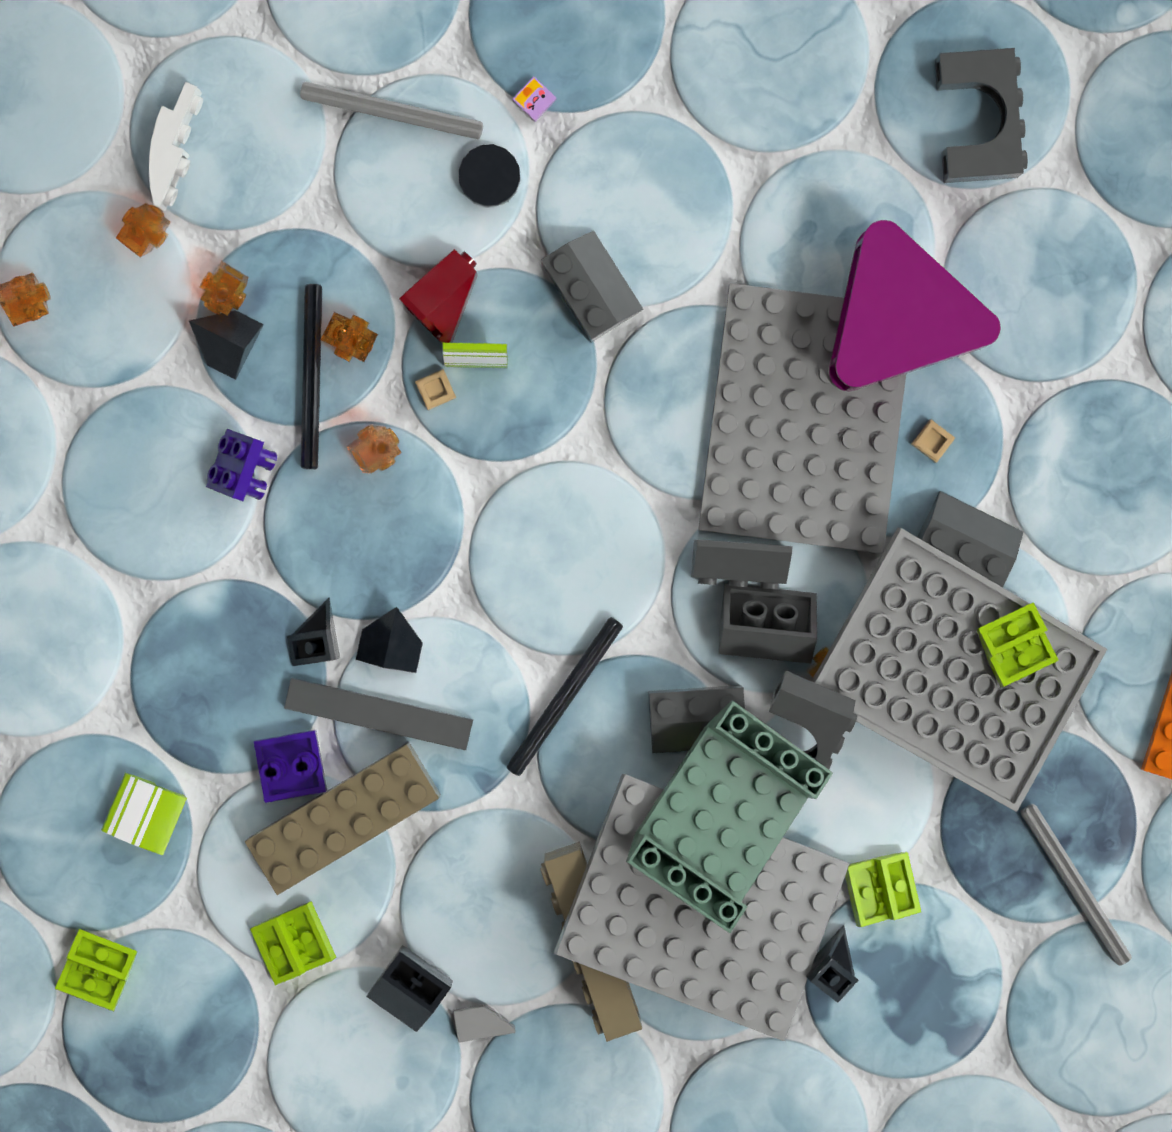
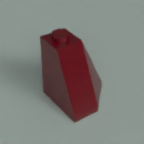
M455 249L399 298L403 306L442 345L443 343H453L478 276L477 271L474 269L477 263L465 251L459 254Z

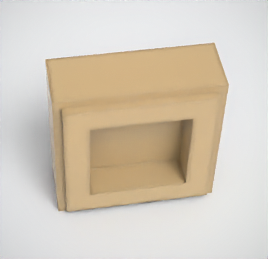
M444 369L415 381L428 411L456 399Z
M930 419L911 445L934 463H937L955 437Z

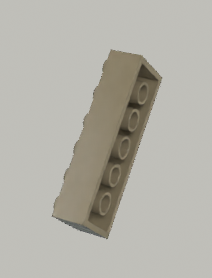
M408 742L252 835L245 843L276 895H279L438 800L441 794L412 745Z
M580 841L545 853L544 863H541L540 869L546 886L552 884L554 892L551 893V901L556 915L562 914L564 921L561 922V930L564 927L587 866ZM572 961L577 975H584L585 980H582V990L587 1004H594L595 1009L592 1010V1019L598 1035L604 1033L606 1042L642 1030L641 1017L629 982Z

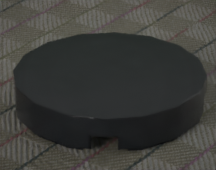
M494 144L480 145L470 150L462 159L459 168V184L464 195L476 205L485 208L503 205L509 202L518 190L520 167L515 157L507 149Z

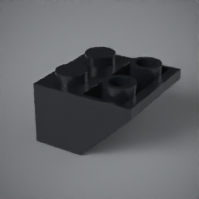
M402 945L366 997L417 1032L449 992L453 980Z

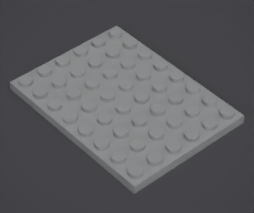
M729 284L698 530L884 553L906 374L851 392L842 391L833 385L829 377V365L844 298Z
M898 527L812 682L856 700L853 712L857 715L856 722L1017 812L1107 649L1037 608L1048 629L1045 634L1059 661L1001 688L988 662L977 629L1030 603Z
M622 774L554 954L785 1041L807 981L806 976L812 968L849 863L783 837L742 900V903L748 907L732 932L728 933L626 862L635 832L664 789Z

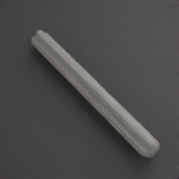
M303 82L300 91V97L303 100L469 138L480 139L483 131V123L481 121L310 82Z
M1034 804L1024 807L1021 810L1022 817L1112 959L1119 966L1126 964L1131 960V954L1043 815Z

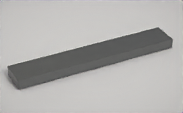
M291 678L284 709L462 750H467L473 719L296 678Z

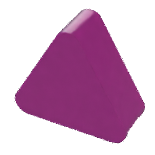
M889 220L876 221L860 235L855 245L829 365L830 380L838 389L851 392L980 350L997 340L1001 330L1000 321L994 313L896 223Z

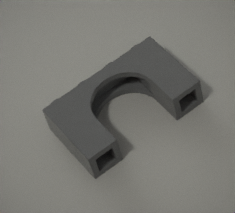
M1015 48L940 53L935 59L937 91L955 89L981 90L993 98L1001 116L999 131L990 142L980 145L946 147L941 152L943 182L956 183L1018 178L1024 173V169H1027L1028 157L1026 150H1022L1021 138L1025 137V121L1020 119L1019 107L1023 105L1022 88L1017 86V76H1020L1021 61L1019 57H1015Z
M788 671L784 672L775 689L769 709L770 713L804 727L813 735L817 744L804 752L827 769L831 767L832 759L830 757L832 754L838 755L845 740L843 734L845 731L851 732L857 720V715L853 713L856 700Z

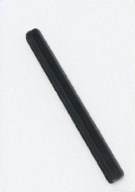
M306 284L304 296L301 468L308 470L318 468L322 323V286L319 284Z
M612 617L607 620L508 763L507 769L516 776H520L622 630L623 625Z

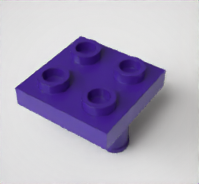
M226 429L225 435L221 437L218 443V454L215 463L208 471L206 487L240 501H244L245 495L261 500L265 493L259 492L254 488L266 490L267 483L264 480L252 477L255 467L259 466L271 471L275 464L266 461L265 458L277 461V453L264 449L263 441Z
M316 730L254 741L265 803L327 791Z

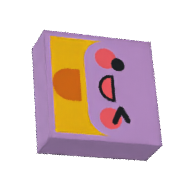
M533 76L512 100L536 122L556 101V97Z

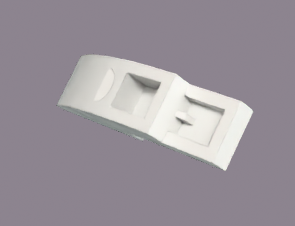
M185 82L174 110L161 106L151 139L149 153L150 190L154 206L164 212L167 206L174 204L178 194V189L175 187L179 178H184L189 169V154L179 146L181 143H186L191 132V127L188 126L193 114L197 115L203 104L202 92L197 86Z

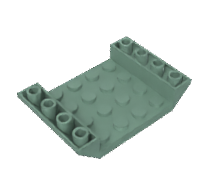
M731 701L704 727L635 832L626 862L723 930L731 933L748 907L742 903L747 892L807 799L818 798L833 772L737 703Z

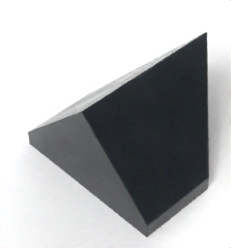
M236 310L189 320L207 366L236 380L264 324Z
M330 597L292 635L287 636L292 666L333 661L340 658Z
M395 607L362 629L356 660L382 668L417 673L423 642L400 610Z
M844 925L816 954L812 968L806 976L810 982L837 1003L859 981L855 977Z

